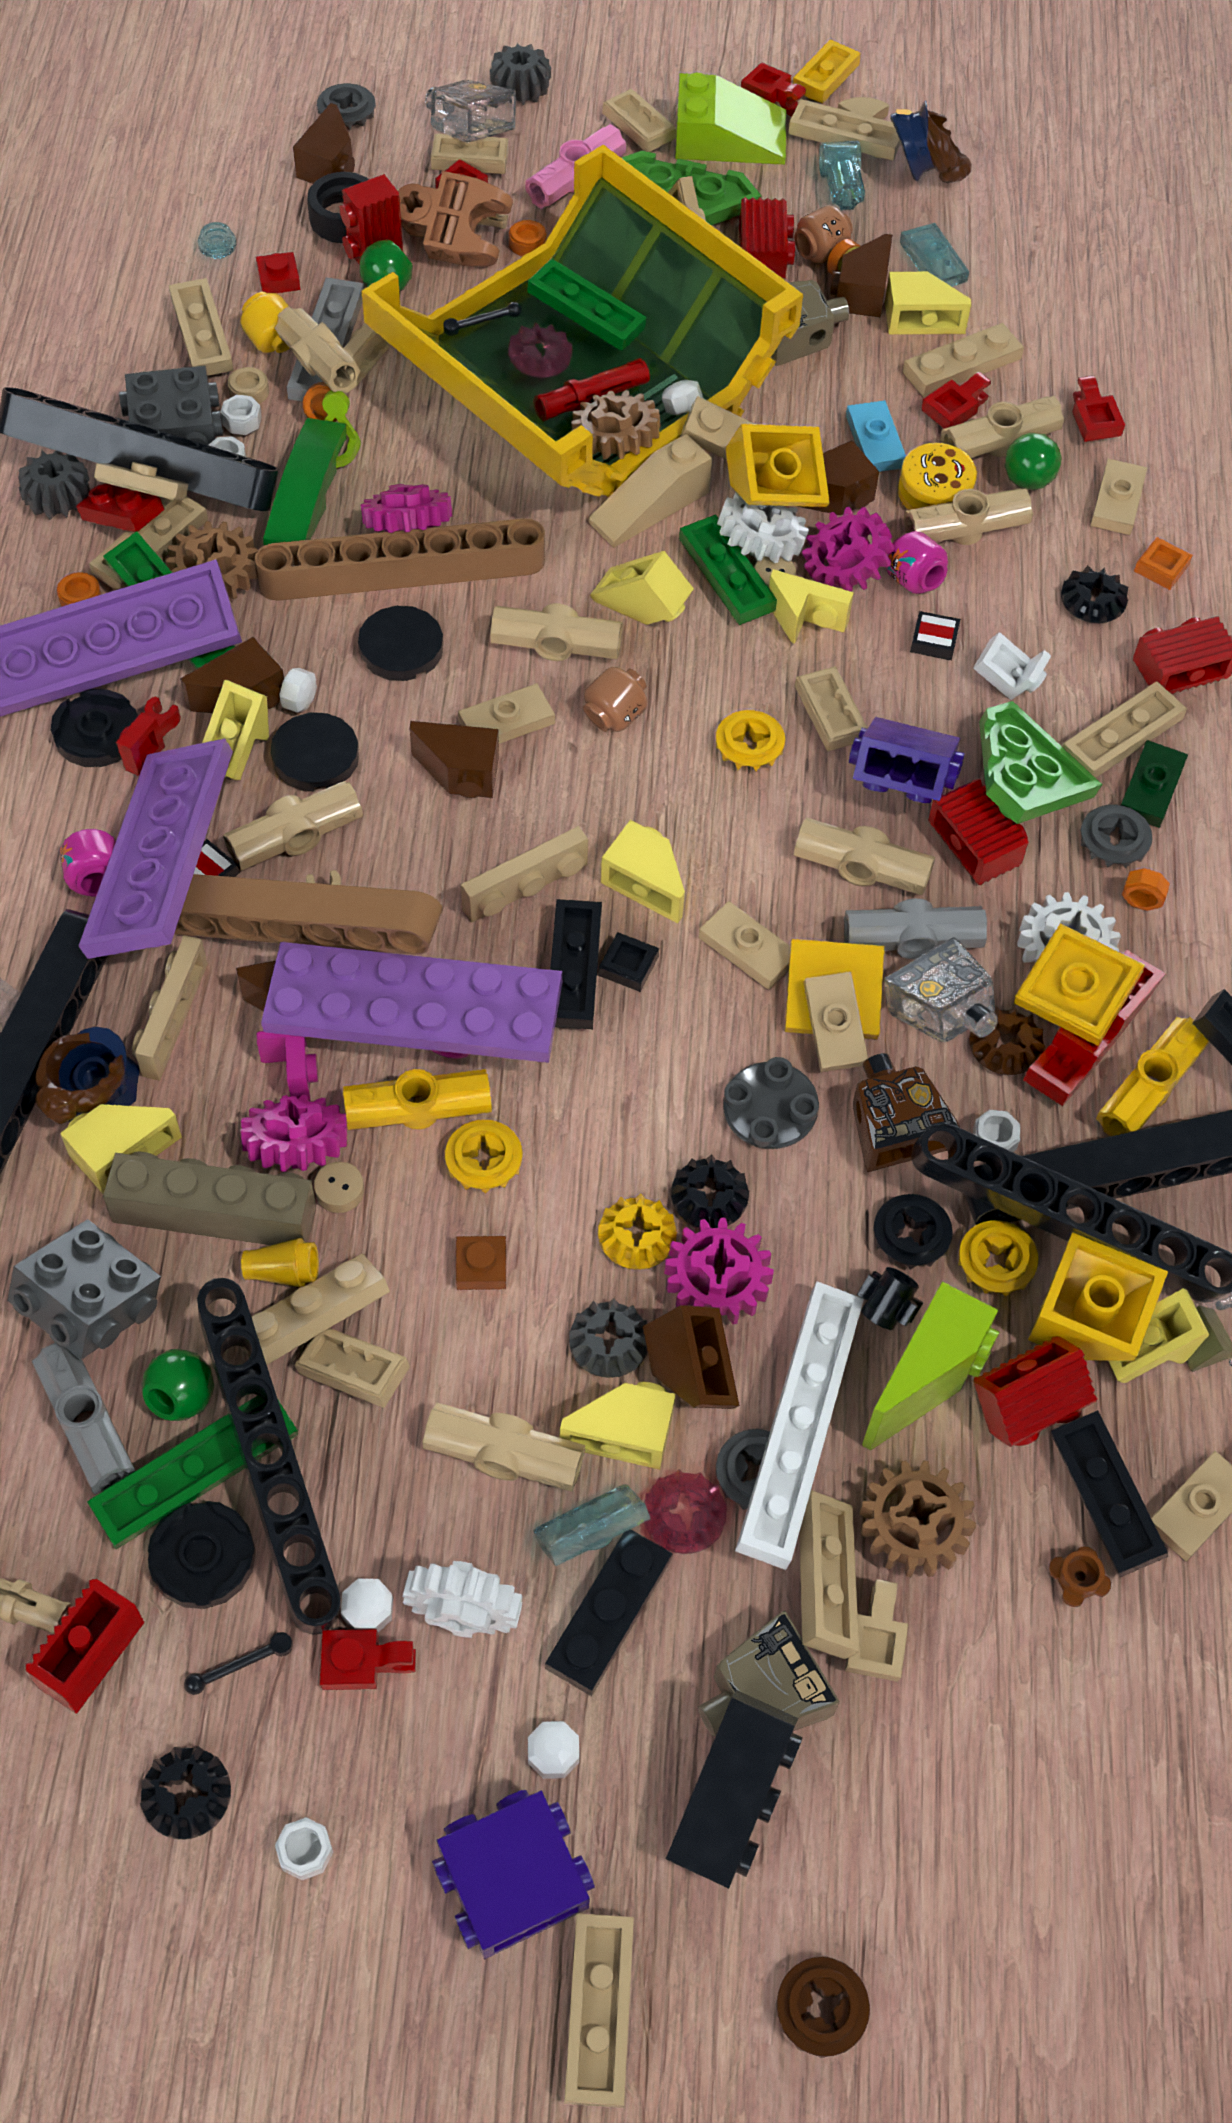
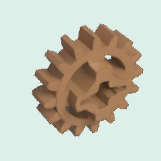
M627 390L621 396H615L613 391H608V394L601 397L593 395V403L581 402V411H573L572 431L582 425L593 434L592 455L600 452L603 459L609 458L611 454H617L619 459H624L625 455L629 452L638 455L640 454V446L650 448L653 446L652 439L659 438L660 436L659 409H655V402L653 400L645 401L644 394L641 393L635 397L630 396Z
M205 521L204 529L198 530L195 526L191 525L189 526V536L177 534L175 536L177 545H168L169 558L166 559V565L172 573L217 560L228 596L232 599L237 598V588L248 591L251 588L249 579H257L255 566L257 548H254L251 536L244 537L241 527L229 531L227 522L223 521L218 528H212L210 521Z
M905 1460L901 1461L897 1476L888 1468H885L879 1477L881 1485L870 1482L865 1494L870 1500L863 1501L859 1511V1515L869 1520L862 1524L860 1532L861 1536L875 1537L869 1550L871 1555H876L883 1551L889 1555L885 1568L891 1570L897 1562L905 1564L906 1577H912L916 1567L923 1566L926 1575L933 1577L937 1570L938 1562L949 1570L957 1560L955 1553L961 1555L966 1553L970 1542L964 1536H972L976 1528V1522L965 1517L972 1513L975 1505L973 1501H960L959 1497L965 1485L963 1482H959L950 1486L946 1482L949 1470L945 1467L935 1476L930 1474L929 1461L923 1460L919 1470L912 1471L909 1463ZM898 1492V1505L891 1506L887 1512H883L887 1499ZM910 1512H915L916 1517L908 1518ZM918 1519H927L925 1525H920ZM947 1525H951L949 1537L937 1546V1531L945 1530Z

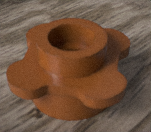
M1080 1547L1077 1551L1070 1553L1065 1559L1055 1557L1049 1564V1574L1058 1580L1063 1590L1062 1600L1068 1606L1079 1607L1084 1599L1093 1595L1104 1597L1111 1589V1580L1105 1575L1103 1563L1098 1558L1096 1551L1090 1547ZM1077 1572L1084 1575L1085 1579L1083 1581L1076 1579L1075 1574Z

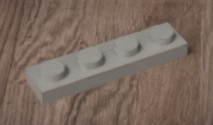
M326 277L312 319L318 325L323 322L344 348L350 340L362 305L364 283ZM298 359L287 385L289 400L303 402L307 390L313 384L323 381L317 375L312 377Z

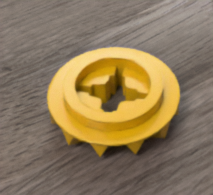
M755 710L738 711L724 718L717 728L716 748L720 750L723 761L734 762L738 770L742 766H752L755 772H757L761 765L773 766L776 758L779 755H783L785 746L784 730L776 719L766 713ZM747 731L749 737H752L753 742L757 743L755 749L748 748L747 743L743 742Z
M494 1120L468 1122L459 1127L447 1142L445 1161L450 1176L458 1180L465 1190L471 1187L481 1189L486 1194L491 1188L498 1186L505 1188L508 1181L514 1175H519L523 1157L521 1142L513 1130ZM481 1142H486V1149L489 1150V1155L496 1157L490 1159L487 1170H482L478 1159H470L478 1157Z
M641 1193L636 1198L624 1199L620 1197L610 1208H605L598 1225V1239L603 1252L614 1263L628 1269H647L660 1264L669 1256L670 1244L672 1241L676 1242L677 1237L674 1215L670 1214L663 1207L660 1200L654 1202L645 1199ZM636 1217H641L644 1229L651 1230V1232L643 1233L642 1239H639V1246H634L632 1232L624 1230V1228H632Z
M985 1221L972 1227L963 1237L959 1249L958 1266H962L967 1277V1283L974 1282L982 1288L984 1294L996 1292L1002 1293L1006 1297L1013 1291L1024 1290L1032 1280L1038 1267V1252L1030 1236L1018 1226L1005 1221ZM1011 1250L1005 1262V1269L999 1264L993 1267H985L990 1257L989 1251L999 1255L1002 1252L1007 1253Z

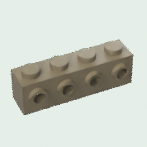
M141 1151L134 1152L132 1155L115 1152L103 1195L113 1223L265 1245H274L297 1238H302L304 1242H308L316 1210L312 1182L298 1174L281 1172L277 1175L257 1173L253 1169L241 1165H233L229 1168L208 1166L200 1160L191 1158L182 1159L180 1162L159 1159L151 1153Z

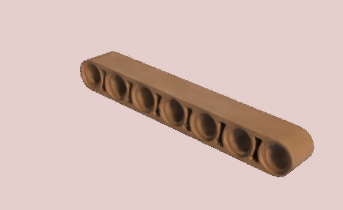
M523 518L432 527L426 530L412 529L410 532L402 530L393 533L382 532L272 543L264 545L255 554V566L261 594L265 598L276 601L536 574L544 566L545 530L538 521Z
M193 874L174 934L271 943L288 942L364 951L422 955L429 949L443 909L437 899L419 891Z

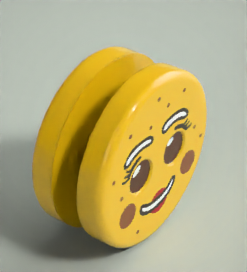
M945 443L920 445L911 450L903 460L898 484L899 498L908 510L952 502L954 495L959 491L974 489L977 478L976 466L967 453L955 446Z

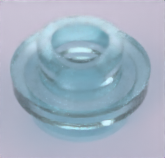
M221 222L206 224L201 229L198 237L200 252L214 259H221L230 255L237 246L234 233L229 226Z

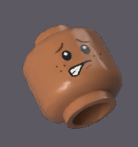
M831 205L821 207L803 216L798 222L797 231L794 236L796 248L803 258L809 259L816 264L825 263L828 261L829 254L836 244L844 239H851L852 223L850 218L838 208Z
M610 667L585 689L584 700L586 704L583 706V710L590 721L604 732H607L609 729L616 732L623 731L646 710L648 700L644 690L647 688L644 679L633 669L629 668L627 671H624L618 667Z

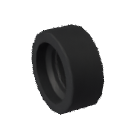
M336 172L316 180L309 188L307 196L309 221L313 231L325 240L333 243H343L342 238L346 236L347 231L340 213H333L325 208L335 203L344 202L342 197L344 196L342 193L343 189L369 179L357 173Z

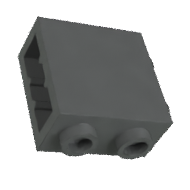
M206 366L125 374L126 391L119 392L122 416H129L128 421L206 445L215 440L216 436H223L220 411L212 410V407H220L217 383L208 382Z
M87 1219L13 1266L7 1301L13 1305L19 1314L28 1317L47 1332L56 1344L65 1347L82 1360L98 1348L105 1349L109 1347L122 1331L134 1323H143L152 1315L158 1303L156 1295L161 1276L150 1265L139 1260L120 1245L113 1236L105 1233Z

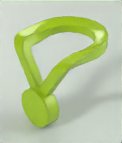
M330 390L326 393L322 402L323 409L327 413L324 420L332 422L336 418L339 423L346 424V434L349 437L346 452L336 458V468H339L353 461L360 449L361 441L345 416L350 406L349 398L342 391L333 392Z

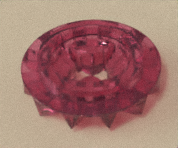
M535 322L531 329L520 326L517 335H511L508 354L512 364L522 373L532 377L546 378L558 375L568 367L572 358V344L567 342L566 333L555 332L552 324L547 328H540L537 322ZM536 343L542 344L543 348L546 349L544 357L541 356V352L535 347Z
M678 1469L674 1474L664 1478L659 1477L649 1492L646 1493L643 1505V1520L649 1535L658 1545L674 1553L692 1554L708 1548L719 1538L726 1523L727 1504L724 1502L718 1484H712L704 1478L701 1472L696 1474L684 1473ZM681 1493H684L690 1506H698L701 1511L693 1513L689 1527L690 1530H686V1524L682 1522L680 1514H671L669 1510L677 1508Z

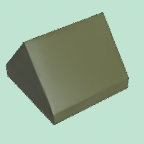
M1200 1305L1196 1309L1209 1336L1186 1361L1192 1372L1232 1357V1341L1215 1310Z

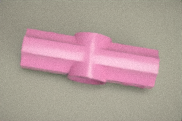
M609 124L584 141L569 140L563 143L559 150V158L525 181V189L532 203L543 209L546 206L549 207L567 193H574V162L599 146L605 145L619 157L626 153V142L622 138L620 130Z

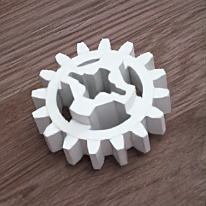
M735 492L733 499L726 498L717 524L722 526L719 532L720 535L730 537L728 545H739L742 547L741 554H749L756 557L758 561H762L763 557L766 556L773 563H778L780 556L788 562L792 560L793 555L799 556L809 529L804 527L806 519L796 516L798 511L796 507L748 505L737 492Z
M1064 892L1061 902H1057L1051 895H1047L1043 906L1035 902L1031 905L1028 916L1024 915L1017 945L1025 949L1022 961L1029 963L1038 960L1060 923L1118 952L1117 945L1121 934L1112 931L1116 922L1114 917H1101L1104 909L1102 904L1090 908L1087 906V896L1083 895L1079 902H1072L1069 892Z
M453 1561V1565L449 1567L430 1564L429 1569L422 1566H415V1570L408 1573L402 1596L404 1597V1605L412 1606V1612L415 1614H425V1622L429 1625L439 1626L451 1631L455 1636L472 1638V1635L477 1632L495 1634V1630L509 1633L510 1628H517L523 1603L521 1602L522 1594L514 1593L515 1587L512 1585L500 1584V1578L497 1574L486 1573L473 1567L472 1563Z

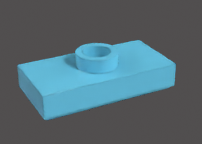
M886 401L847 406L846 418L854 441L859 449L879 472L901 469L906 454Z

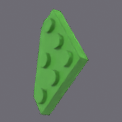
M639 151L622 157L623 160L666 192H669L679 178L692 176L698 206L704 211L706 222L710 225L739 216L741 199L744 197L748 200L752 197L756 200L760 197L762 198V195L742 172L728 170L726 175L706 171L707 165L683 159H677L676 164L656 160L655 153ZM644 218V220L648 223V225H649V226L652 228V230H653L654 225H652L649 221H647V220ZM666 235L662 243L672 239Z
M1013 701L989 707L981 717L979 727L986 795L999 806L1000 812L1005 817L1013 820L1016 824L1094 798L1103 785Z

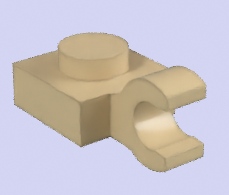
M875 1580V1586L871 1587L869 1616L857 1614L859 1652L846 1659L845 1672L896 1682L901 1679L908 1624L892 1621L898 1583Z

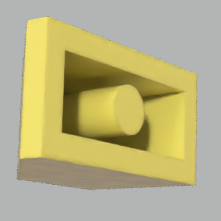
M928 271L889 272L884 301L889 334L966 333L971 308V299Z
M661 551L611 567L590 596L595 602L648 625L662 620L669 622L677 618L684 611V602L694 588L667 553Z
M630 820L602 856L601 883L678 924L683 917L685 891L670 841L663 837L656 829L644 827Z
M100 1104L89 1113H82L76 1116L67 1128L60 1133L68 1155L103 1195L115 1152L132 1155L134 1152L141 1151L157 1156L182 1138L176 1115L170 1108Z
M639 1382L637 1385L624 1383L563 1418L560 1426V1438L584 1444L585 1453L660 1470L672 1421L676 1394L669 1393L664 1387L651 1382Z

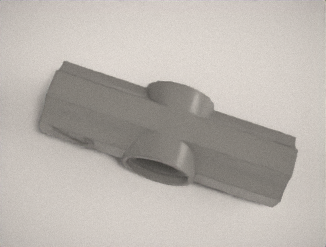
M914 898L899 902L893 909L846 910L844 916L845 943L884 946V951L897 950L901 957L907 959H918L952 938L962 948L985 947L987 940L986 911L983 910L982 906L933 908L929 901Z
M56 1343L41 1349L40 1354L32 1360L34 1368L94 1494L101 1493L135 1472L134 1466L83 1360H80L68 1349ZM94 1411L92 1416L86 1421L80 1423L73 1422L80 1413Z

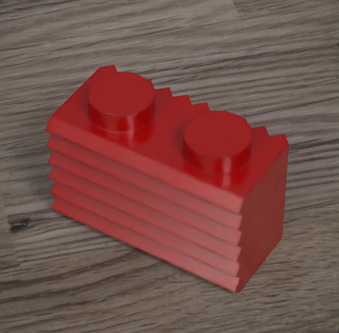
M383 174L343 189L342 193L344 196L342 197L344 202L343 205H340L339 210L347 231L346 236L342 238L347 256L351 260L355 259L360 265V257L366 247L381 240H391L403 251L399 192L387 176Z
M744 197L741 199L739 246L778 276L786 278L787 265H794L795 241H788V238L793 239L794 215L787 214V202L784 198L781 200L774 198L771 201L769 198L763 200L760 197L756 200L752 197L748 200Z
M1219 616L1204 620L1194 617L1175 628L1164 631L1162 628H1154L1146 632L1139 639L1133 661L1148 686L1157 681L1168 692L1174 694L1177 691L1182 692L1184 689L1197 688L1200 684L1204 686L1208 682L1211 684L1215 680L1219 682L1223 678H1229L1232 674L1231 635H1228L1227 629H1224L1223 623L1220 622Z
M975 779L942 795L940 801L933 800L928 818L929 823L978 885H982L985 881L989 882L992 878H997L1007 870L1011 871L1014 867H1019L1022 864L1029 843L1027 833L1020 823L1012 822L1011 819L1005 817L1000 812L999 806L986 795L985 785H982L981 779Z
M1056 1336L1052 1337L1051 1341H1043L1042 1345L1035 1346L1033 1350H1026L1025 1354H1018L1017 1358L1009 1359L1008 1363H1001L999 1367L992 1368L990 1372H983L982 1376L975 1377L973 1382L989 1433L1009 1447L1014 1445L1024 1446L1037 1440L1039 1432L1055 1423H1068L1079 1418L1082 1414V1409L1098 1400L1094 1394L1095 1389L1091 1385L1093 1381L1089 1377L1090 1372L1086 1367L1087 1362L1084 1359L1085 1354L1083 1351L1065 1339Z
M98 1579L89 1580L90 1588L82 1589L83 1597L75 1598L76 1606L69 1607V1615L61 1617L62 1625L54 1626L55 1634L47 1635V1643L40 1645V1653L32 1654L33 1662L25 1664L26 1672L41 1691L76 1714L145 1623L135 1604Z

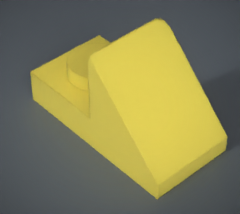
M773 569L769 583V589L777 599L776 611L773 614L792 643L795 644L804 621L823 628L845 632L850 618L854 592Z
M224 680L202 743L225 738L233 751L225 776L241 780L255 739L268 740L269 737L267 696L229 680Z
M1182 1288L1156 1303L1135 1361H1108L1119 1382L1127 1383L1167 1360L1183 1364L1209 1336L1188 1291Z

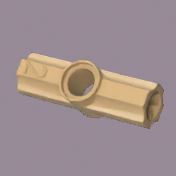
M288 306L278 314V324L275 330L312 377L317 375L333 392L343 391L348 393L358 385L357 378L361 370L355 360L344 351L335 335L323 322L318 325L302 308L292 309Z
M1046 396L1018 406L1011 402H997L988 409L987 416L942 429L940 440L942 443L963 450L970 458L986 453L997 457H1004L1010 444L1024 434L1030 432L1048 434L1062 429L1064 417L1061 411V404L1055 396Z
M1026 488L988 495L979 490L964 489L954 495L952 502L906 510L903 521L905 534L919 531L925 533L935 542L951 539L958 544L971 545L977 543L982 538L984 532L1031 523L1033 512L1031 497Z
M560 603L547 605L542 611L496 606L492 615L490 636L491 643L534 648L541 657L551 661L566 660L572 653L617 659L619 658L623 622L578 616V613L573 608Z
M343 781L302 800L295 795L282 797L269 806L266 816L223 834L232 860L243 871L285 851L292 856L305 854L319 843L323 834L363 817V812L353 787L349 782Z
M811 818L804 819L794 849V856L839 870L842 878L854 885L871 886L877 881L919 895H923L926 890L935 861L934 856L890 843L887 835L874 827L859 826L853 831H849Z
M436 1402L435 1407L430 1412L422 1442L423 1449L474 1463V1466L479 1471L496 1479L514 1481L520 1476L571 1492L577 1483L585 1454L584 1444L535 1431L530 1423L514 1415L493 1413L490 1417H486Z

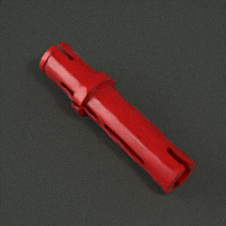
M638 358L583 380H568L564 382L563 387L534 396L535 412L539 419L546 421L565 412L581 411L580 403H592L593 395L601 397L608 394V391L618 394L627 389L649 383L650 373L648 366L644 360Z

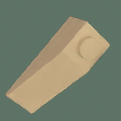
M687 434L656 450L589 517V524L615 548L708 494L710 490L712 457Z

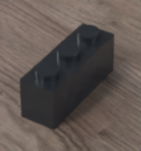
M736 1690L730 1700L666 1856L667 1860L728 1889L735 1873L747 1877L760 1845L749 1840L757 1819L769 1823L781 1790L771 1786L779 1765L789 1770L791 1769L803 1737L793 1733L799 1718Z

